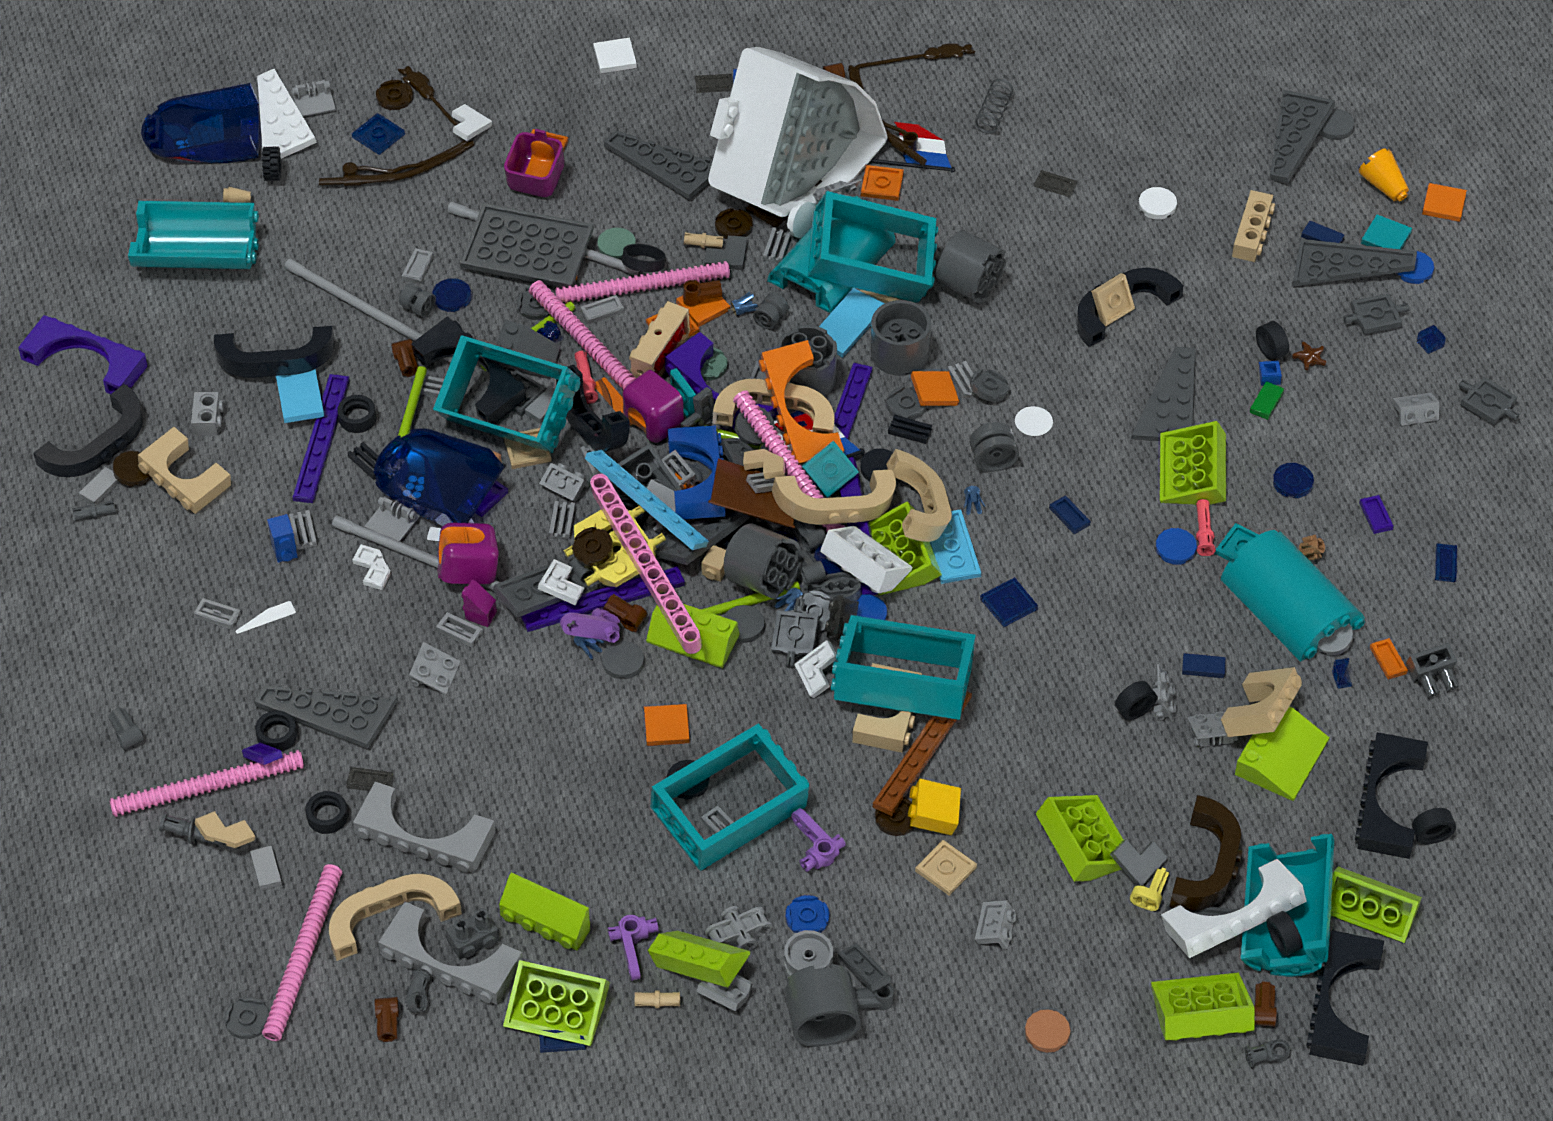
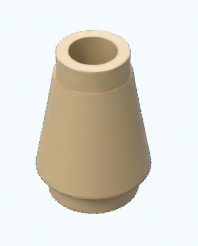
M229 186L223 189V202L250 203L251 191Z

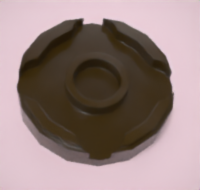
M401 80L383 82L380 85L381 87L376 90L377 103L387 110L403 109L413 100L411 86L408 83H402Z
M734 208L726 209L716 217L715 230L724 239H728V235L747 237L753 229L752 217L742 209H739V211L734 210Z
M127 451L115 458L113 473L115 479L121 484L127 486L139 484L140 486L151 479L148 473L144 474L138 467V454L141 452Z
M596 527L582 530L576 535L574 544H572L575 558L580 564L585 566L603 564L610 558L614 548L611 535L606 530L597 529Z
M903 798L892 816L876 809V825L887 835L903 836L910 833L915 828L910 826L911 817H908L909 807L912 802Z

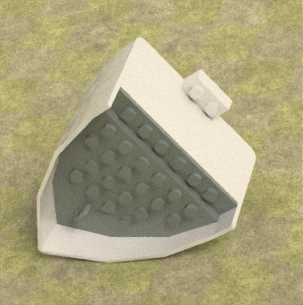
M761 47L746 48L741 53L730 97L719 99L710 136L718 139L708 181L712 187L780 217L789 216L791 209L797 207V202L800 200L810 201L816 206L819 202L813 196L816 189L839 181L846 182L847 184L851 183L886 143L888 136L877 104L853 81L781 52ZM819 180H822L823 182H821V183L816 187V186H815L816 183H817Z

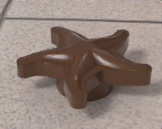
M1302 342L1303 351L1292 354L1293 359L1298 358L1302 361L1305 370H1308L1309 366H1314L1315 364L1326 365V360L1320 357L1324 351V346L1311 348L1306 342Z

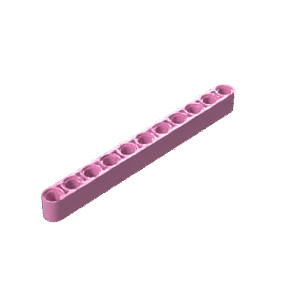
M604 474L594 475L591 478L590 484L593 496L685 652L689 654L697 653L702 647L699 630L608 477Z

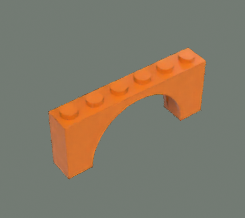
M808 340L762 352L761 360L758 361L761 372H765L766 375L764 379L766 388L771 390L773 396L770 397L773 409L777 408L778 415L776 418L778 425L783 427L785 433L782 434L784 444L789 445L792 452L791 455L795 456V460H798V465L801 466L833 440L844 453L838 432L822 434L805 429L791 417L785 404L784 391L788 382L800 370L813 365L814 357Z

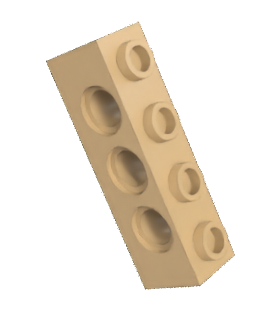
M1250 191L1234 243L1232 257L1255 262L1256 256L1261 255L1263 244L1260 243L1261 241L1265 242L1267 235L1265 228H1269L1271 222L1269 214L1273 215L1275 203H1272L1273 195Z

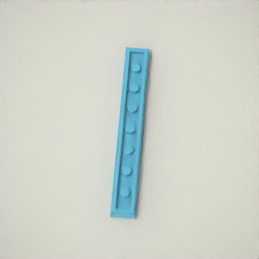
M598 450L586 454L585 459L606 475L610 481L691 550L707 547L709 541L605 452Z

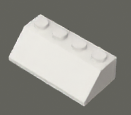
M855 526L828 530L820 552L827 556L828 560L836 562L841 566L842 570L850 572L856 577V580L871 587L870 589L875 593L892 591L913 568Z

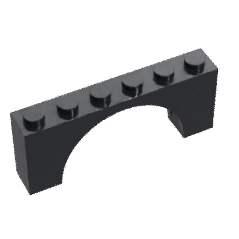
M447 316L411 343L413 354L425 366H428L439 359L453 357L461 335L473 338V336L469 332L465 333L456 320L452 321ZM479 356L477 362L487 370L490 375V381L485 394L475 404L477 415L483 421L495 424L513 410L515 406H518L527 399L526 387L520 380H515L512 373L507 368L504 369L500 366L498 361Z
M1379 732L1376 733L1375 740L1370 741L1369 753H1372V758L1368 757L1366 770H1370L1369 775L1365 774L1363 787L1367 788L1366 793L1362 792L1360 805H1364V810H1359L1357 822L1361 823V828H1356L1354 839L1358 841L1357 849L1410 859L1415 830L1396 823L1383 812L1377 802L1375 789L1384 778L1395 772L1403 770L1423 771L1428 746L1427 741Z
M1331 930L1328 960L1322 963L1320 970H1324L1323 976L1318 975L1316 988L1320 989V994H1315L1313 1007L1317 1008L1316 1014L1312 1013L1310 1027H1314L1313 1033H1308L1306 1046H1310L1309 1055L1361 1066L1364 1065L1369 1035L1349 1028L1336 1016L1330 1005L1328 991L1336 980L1349 972L1365 969L1379 970L1384 940Z

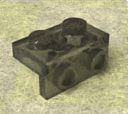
M842 595L835 596L830 600L828 607L830 618L825 625L826 638L840 641L841 635L845 636L843 635L844 624L849 623L851 615L857 616L859 601L845 599Z

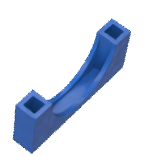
M716 425L669 428V454L676 450L681 457L699 461L712 472L702 483L688 489L674 491L675 513L682 519L725 517L724 507L708 503V500H711L718 458L724 460L721 433H717Z

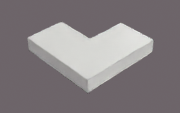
M466 104L452 111V117L461 122L453 127V133L466 141L492 127L490 119Z
M555 559L538 585L539 590L573 605L577 604L584 591V587L567 580L573 567Z
M828 640L794 664L812 698L817 697L830 687L822 670L836 660V652Z

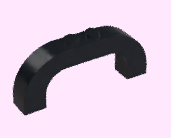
M1136 268L1122 273L1126 275L1131 295L1140 292L1151 293L1157 296L1166 306L1182 298L1184 285L1168 272L1155 268ZM1091 291L1081 299L1076 321L1077 332L1088 347L1104 340L1106 326L1096 316L1098 312Z
M333 326L313 327L311 340L300 348L243 352L236 347L234 333L214 335V347L219 365L223 370L232 375L244 378L295 375L312 371L327 362L334 352L335 337Z
M575 365L566 366L581 378L580 387L573 397V406L566 416L571 426L596 451L602 450L606 452L623 447L629 437L630 420L621 411L602 415L601 420L586 402L583 391V373Z
M123 384L110 394L112 408L122 416L117 423L87 446L77 451H63L48 441L33 453L36 465L54 476L77 477L90 473L102 464L109 462L115 454L123 451L137 437L141 430L143 417L140 402L135 392L126 384Z

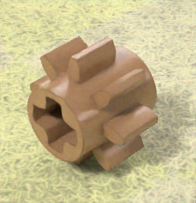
M1316 535L1302 538L1303 542L1300 543L1299 550L1310 561L1322 558L1321 553L1325 551L1323 540L1317 538Z

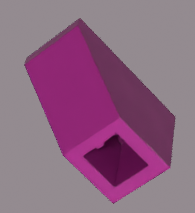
M471 580L470 584L464 587L461 595L464 602L465 619L488 627L497 613L496 600L477 581Z

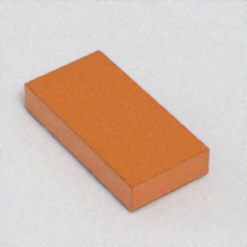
M1390 638L1370 644V649L1388 680L1407 674L1408 669Z

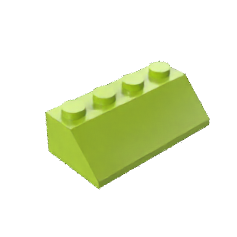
M683 604L699 630L702 643L700 651L689 654L685 652L660 608L656 605L650 621L646 639L647 643L723 669L740 635L736 621Z
M1337 867L1333 873L1331 916L1405 943L1422 897Z
M512 872L510 873L499 903L500 916L508 922L520 924L527 931L533 930L547 940H555L564 948H572L578 951L590 932L589 907Z
M681 931L659 933L648 949L653 962L658 968L727 988L751 954L750 951Z

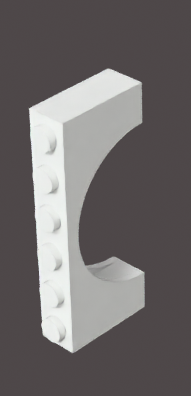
M1276 859L1258 868L1263 885L1262 890L1255 900L1244 908L1229 914L1204 916L1187 911L1180 905L1161 914L1165 931L1183 952L1191 958L1266 922L1269 917L1281 911H1289L1307 902L1303 885Z

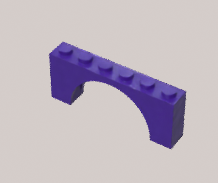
M43 315L18 347L21 360L39 366L42 361L52 354L66 349L82 348L99 353L109 363L108 372L103 379L105 392L108 394H112L123 384L131 388L148 366L145 354L139 350L131 349L124 344H118L106 337L97 336L90 331H84L72 324H66L56 318Z
M701 332L697 333L665 356L666 372L670 375V371L677 368L696 395L706 387L711 389L702 378L701 370L706 360L713 356L714 343ZM712 390L715 405V401L719 396V393ZM756 404L768 411L773 419L778 415L777 408L773 409L772 406ZM740 409L737 410L734 416V421L732 425L734 430L736 425V416L740 413Z

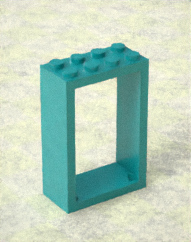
M826 191L813 211L808 277L918 303L922 297L926 296L928 289L932 288L934 284L932 272L936 264V260H934L937 248L935 237L938 233L936 218ZM832 217L918 238L916 275L829 254Z
M461 335L433 410L448 421L553 453L554 448L559 443L561 429L565 427L567 413L573 406V397L580 387L581 378L566 366ZM479 356L558 380L537 437L458 413Z
M855 615L850 616L849 623L844 624L843 635L845 636L841 635L840 645L837 649L836 661L838 662L834 661L832 674H835V678L832 679L831 691H834V700L960 720L972 670L975 634ZM851 651L956 667L959 668L957 680L851 664L848 661Z
M758 723L652 786L650 808L695 866L701 871L791 817V814L797 809H804L807 806L809 782L797 772L795 764L784 756L782 748L772 741L768 730L763 729ZM756 750L787 791L704 840L672 799Z

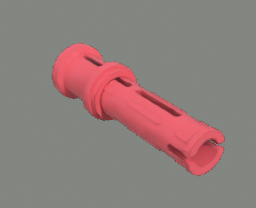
M578 351L575 353L577 368L583 373L584 396L587 404L595 403L598 400V394L595 391V380L591 377L587 353Z
M1205 499L1199 500L1196 503L1199 528L1196 533V539L1199 542L1197 552L1201 556H1211L1216 551L1213 544L1215 535L1211 530L1210 503Z

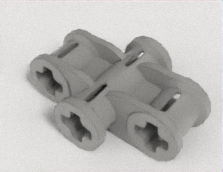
M732 906L721 913L723 921L710 925L706 929L705 934L713 941L731 946L738 945V948L751 951L757 946V941L754 938L768 934L773 926L771 922L767 921L762 907H755L740 914L739 908Z

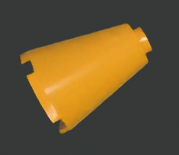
M1381 149L1368 158L1370 160L1369 163L1366 165L1363 163L1360 166L1359 173L1390 199L1400 202L1408 196V186L1391 150Z

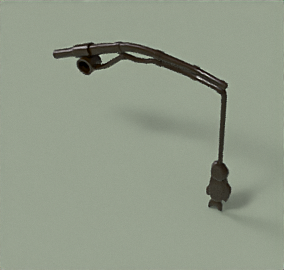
M943 44L938 48H928L924 54L862 63L855 67L849 65L850 81L857 83L864 90L860 78V68L922 57L927 60L963 57L964 52L974 54L976 51L971 49V44L964 45L963 47L959 44ZM882 120L884 127L903 134V140L886 130L887 141L891 143L892 147L903 155H908L920 165H925L927 160L915 152L918 148V135L915 132H907Z
M406 66L405 69H398L401 74L406 75V77H403L404 82L409 83L423 98L431 99L454 126L458 125L433 97L435 90L432 86L428 85L429 79L419 71L413 72L409 66ZM470 139L468 141L463 140L454 147L416 164L399 166L395 169L357 166L355 163L348 162L342 167L343 177L319 178V186H361V184L393 182L410 178L456 158L459 154L473 147L475 143L472 140L470 141ZM409 168H415V169H412V170H410V171H406V172H402V173H397V172H399V171H401V170H405V169H409ZM358 171H373L385 174L358 175Z

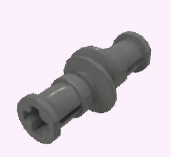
M166 812L162 816L159 831L163 832L166 830L179 836H187L189 844H193L198 839L201 842L219 845V848L223 849L225 843L204 839L195 825V816H192L191 821L169 816Z

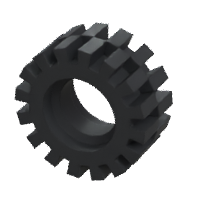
M279 146L263 147L262 171L264 181H280Z

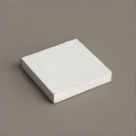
M630 38L593 43L600 73L637 68Z

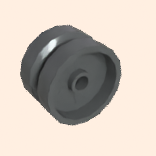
M1001 422L987 423L978 427L971 434L969 443L974 453L975 463L980 470L984 472L1001 471L1009 468L1018 459L1019 450L1009 425Z

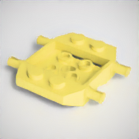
M641 506L629 510L630 516L656 558V546L666 541V538L661 533L655 538L649 539L635 519V517L644 513L645 510ZM599 510L574 525V537L582 530L590 527L602 528L606 531H609L612 527L602 510ZM614 530L609 534L614 546H620L621 549L618 552H613L610 558L603 564L591 566L594 574L584 579L587 586L599 581L606 586L618 587L639 574ZM572 546L563 550L567 557L573 555Z

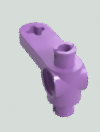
M600 608L593 610L592 615L567 613L560 621L562 630L568 635L600 639L615 643L620 638L619 618L602 608L601 610ZM572 621H574L575 624H571L570 627L567 625L568 623H572Z
M797 809L791 814L792 820L814 843L813 847L805 852L806 857L799 860L801 867L805 868V871L808 872L813 867L819 869L822 866L831 865L835 857L840 854L839 849L846 845L844 839L840 838L839 834L831 839L803 809Z
M627 915L618 921V926L608 927L610 942L621 939L631 981L640 979L634 945L639 943L641 939L648 938V933L659 932L656 918L645 920L644 916Z

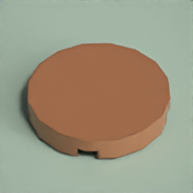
M1049 1009L1039 1010L1027 1019L1025 1026L1026 1040L1038 1051L1045 1053L1056 1052L1068 1043L1070 1036L1069 1022L1065 1016L1057 1011Z

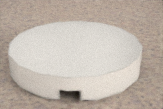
M1152 187L1146 189L1139 197L1140 211L1142 210L1145 216L1152 219H1165L1170 214L1173 215L1177 207L1175 195L1165 188Z
M807 200L798 201L797 207H793L788 216L787 227L790 229L789 234L797 238H802L812 227L815 206Z

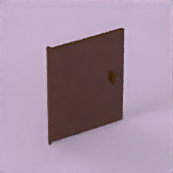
M718 458L711 500H708V503L793 529L795 528L793 525L794 518L786 514L777 505L772 491L755 493L746 481L749 474L763 473L762 471L755 469L745 470L742 465Z

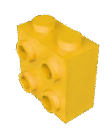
M919 779L917 784L912 786L909 797L912 799V804L908 811V817H911L910 826L952 835L959 823L961 788Z

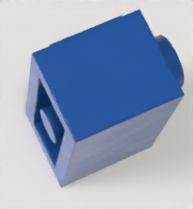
M285 514L267 519L271 544L277 562L290 561L293 558H297L294 533L288 515Z

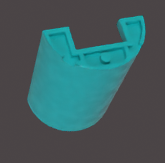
M832 217L829 254L876 265L896 242L894 232ZM811 227L769 273L767 281L784 289L788 285V280L816 293V306L831 314L853 287L808 277Z
M138 201L136 212L138 233L136 242L130 243L128 253L129 262L132 267L251 269L252 264H256L255 250H258L259 241L256 238V223L259 221V212L255 211L254 203Z
M1276 530L1266 531L1248 541L1236 552L1239 556L1235 558L1234 562L1229 561L1222 573L1220 580L1300 662L1306 658L1314 657L1317 653L1319 640L1325 636H1331L1340 627L1350 624L1352 630H1358L1365 624V617L1362 612L1281 531L1279 533Z
M1321 834L1311 837V842L1316 849L1288 852L1280 855L1275 853L1269 843L1249 846L1244 907L1255 900L1262 890L1263 885L1258 868L1276 859L1303 885L1307 901L1286 911L1295 923L1303 943L1301 950L1289 956H1284L1274 944L1267 928V921L1242 933L1241 960L1252 969L1261 971V969L1268 970L1270 975L1294 977L1313 973L1322 967L1323 962H1327L1329 956L1335 845L1332 834Z

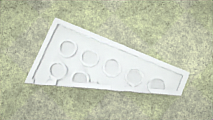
M275 69L258 75L262 148L279 146L282 159L317 143Z

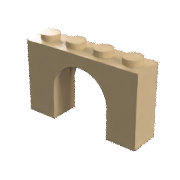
M173 427L138 454V467L144 474L148 473L158 486H163L172 498H177L186 510H191L196 514L231 486V477L217 463L193 479H181L172 475L168 470L170 465L189 450L188 438Z
M872 663L871 666L922 675L919 672ZM901 711L891 718H877L858 714L853 728L852 742L902 753L904 745H909L911 733H908L909 728L913 729L914 712Z
M1295 667L1248 674L1242 684L1249 702H1260L1227 708L1221 718L1227 736L1234 737L1268 733L1276 730L1302 686L1301 677L1297 674Z

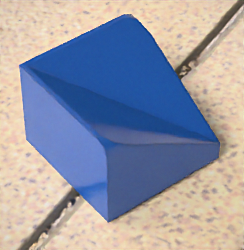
M1279 361L1259 362L1261 386H1264L1266 381L1274 385H1280L1282 374Z

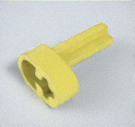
M1157 868L1150 887L1135 886L1130 895V901L1134 905L1150 911L1158 910L1162 901L1161 893L1169 872H1166L1165 868Z

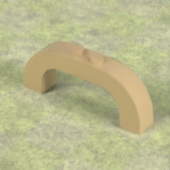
M744 379L727 386L715 401L712 423L726 426L733 425L735 413L739 409L737 404L733 402V399L742 391L747 390L756 404L772 406L770 397L773 396L771 390H767L765 381L762 379ZM788 383L784 391L786 407L808 414L814 423L812 432L822 434L833 433L834 412L829 401L814 389Z
M895 449L886 464L888 470H893L895 478L905 481L917 490L925 512L914 509L909 511L902 523L904 536L924 542L935 541L940 538L952 518L944 484L937 473L926 463L909 453Z
M892 469L875 470L872 473L869 484L872 493L868 495L813 498L800 490L795 476L775 477L772 494L777 505L786 514L804 523L822 525L865 522L880 517L889 509L896 487V479Z
M410 874L396 879H389L380 885L368 887L361 892L353 894L336 908L330 920L329 935L336 960L338 961L358 953L352 931L355 925L362 919L404 904V902L424 901L436 910L442 922L462 914L460 901L456 893L446 882L437 877L426 874Z

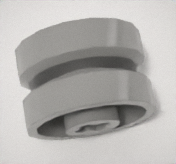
M804 930L795 933L788 939L785 945L784 971L787 978L809 966L814 965V968L818 969L829 968L833 964V946L824 934L817 931Z

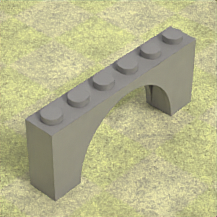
M378 782L373 784L353 821L355 834L363 839L375 840L384 846L396 847L402 852L417 854L423 859L435 860L444 866L456 867L462 872L475 873L496 832L494 820L474 814L466 826L452 835L437 839L416 837L404 831L393 818V807L396 802L395 788Z
M404 902L378 942L380 954L387 960L394 959L408 969H419L420 971L423 970L422 972L425 970L426 973L429 972L432 977L439 979L443 984L447 986L453 985L465 994L478 996L485 1003L491 1002L498 1005L516 975L519 960L523 961L522 952L502 944L493 955L479 963L468 966L443 964L432 958L421 945L420 934L426 922L424 909Z

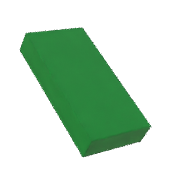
M1266 381L1252 404L1249 413L1268 420L1282 397L1284 388Z

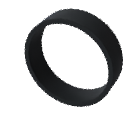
M630 244L623 249L622 263L632 270L649 273L658 272L664 268L666 255L661 249L651 245ZM631 255L648 256L656 259V261L639 260L631 257Z

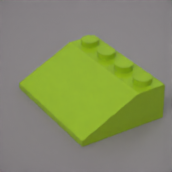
M1218 421L1160 433L1161 503L1196 505L1197 501L1202 499L1208 500L1210 504L1226 501V433Z
M908 501L869 522L872 538L913 567L892 591L878 593L879 595L925 585L942 575L930 542L918 541L904 536L902 523L909 511L914 509Z
M1289 706L1274 732L1252 735L1237 760L1235 775L1294 801L1330 737Z
M1098 795L1048 797L1036 812V815L1074 882L1091 881L1122 869L1110 854L1123 841V838Z
M519 960L503 1027L591 1046L605 1005L610 982L598 977ZM543 1030H559L564 1032L552 1033Z
M1239 972L1151 982L1159 1024L1165 1040L1176 1041L1181 1038H1200L1209 1035L1221 1036L1227 1033L1254 1031V1005Z

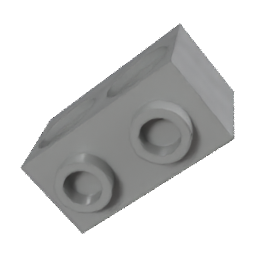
M194 392L191 419L193 436L218 435V428L222 427L220 412L224 410L223 400H220L218 392Z

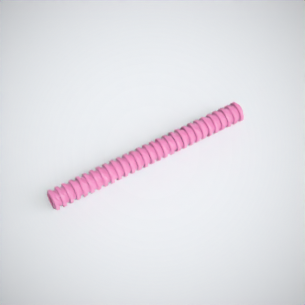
M724 261L723 264L718 262L716 265L712 263L710 266L706 264L705 266L700 265V267L694 266V268L670 270V272L665 270L664 273L659 271L658 274L653 272L652 275L646 273V276L640 274V277L634 275L633 278L628 276L627 279L622 277V279L616 278V280L610 279V281L604 280V282L598 281V283L592 282V284L586 283V285L582 283L580 286L576 284L574 287L568 286V288L563 286L562 289L557 287L555 293L559 300L567 304L568 301L574 303L575 300L580 302L581 299L586 301L587 298L592 300V298L598 299V297L604 298V296L610 297V295H622V293L628 294V292L632 294L634 291L638 293L640 290L644 292L646 289L651 291L652 288L657 290L658 287L663 289L664 286L669 288L670 285L675 287L676 284L681 286L689 280L705 282V280L729 278L730 269L727 261Z
M541 280L534 282L530 286L529 293L555 318L563 329L585 349L593 360L623 390L636 379Z
M746 390L738 393L734 397L733 402L737 404L740 412L744 413V417L748 418L747 422L751 423L752 428H755V433H758V437L762 438L761 441L765 443L766 448H769L768 451L784 458L786 476H795L798 487L806 495L813 498H824L823 495H820V491L816 490V485H812L813 481L809 480V475H805L806 471L802 470L801 465H798L799 462L795 460V456L791 455V450H787L788 446L784 445L785 442L783 440H780L781 436L777 435L778 432L776 430H773V425H770V421L766 420L767 417L763 415L762 410H759L760 407L752 400L753 397L749 395V392ZM842 523L822 524V527L826 528V532L831 529L844 528L845 526L841 525Z
M296 750V753L289 752V755L284 753L283 758L266 765L258 762L254 764L250 762V765L245 763L242 767L237 765V768L234 769L233 767H230V770L223 769V772L218 770L215 774L210 772V775L203 774V777L198 775L197 778L191 777L188 781L187 779H184V782L179 780L176 784L171 782L168 786L167 784H164V787L157 786V789L152 787L149 791L144 789V792L141 793L137 791V794L132 792L129 796L125 794L122 798L120 796H117V799L110 798V805L113 815L118 817L120 813L121 815H124V812L129 814L132 810L137 812L140 808L141 810H144V807L151 808V805L156 807L159 803L161 805H164V802L167 801L171 803V800L176 802L179 798L181 800L186 796L191 798V795L198 796V793L203 795L206 791L210 793L213 789L217 791V788L224 789L225 786L230 788L233 784L237 786V783L244 784V781L249 783L252 779L257 781V778L264 779V776L270 777L271 774L276 776L279 772L283 774V771L290 772L291 769L295 771L298 767L303 769L304 763L301 752Z
M327 864L323 867L315 894L312 897L304 923L300 929V934L297 937L298 940L295 942L289 963L286 966L287 969L284 972L278 993L275 996L276 999L273 1001L269 1017L262 1031V1035L268 1040L279 1041L284 1033V1028L287 1025L286 1022L289 1019L288 1016L291 1014L295 998L298 995L297 992L300 989L308 963L311 960L312 951L315 949L321 928L324 925L323 922L326 919L325 917L328 914L342 875V870L335 865Z

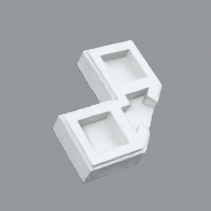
M361 544L353 558V564L370 568L363 580L364 585L383 590L391 576L390 569L386 565L379 549Z

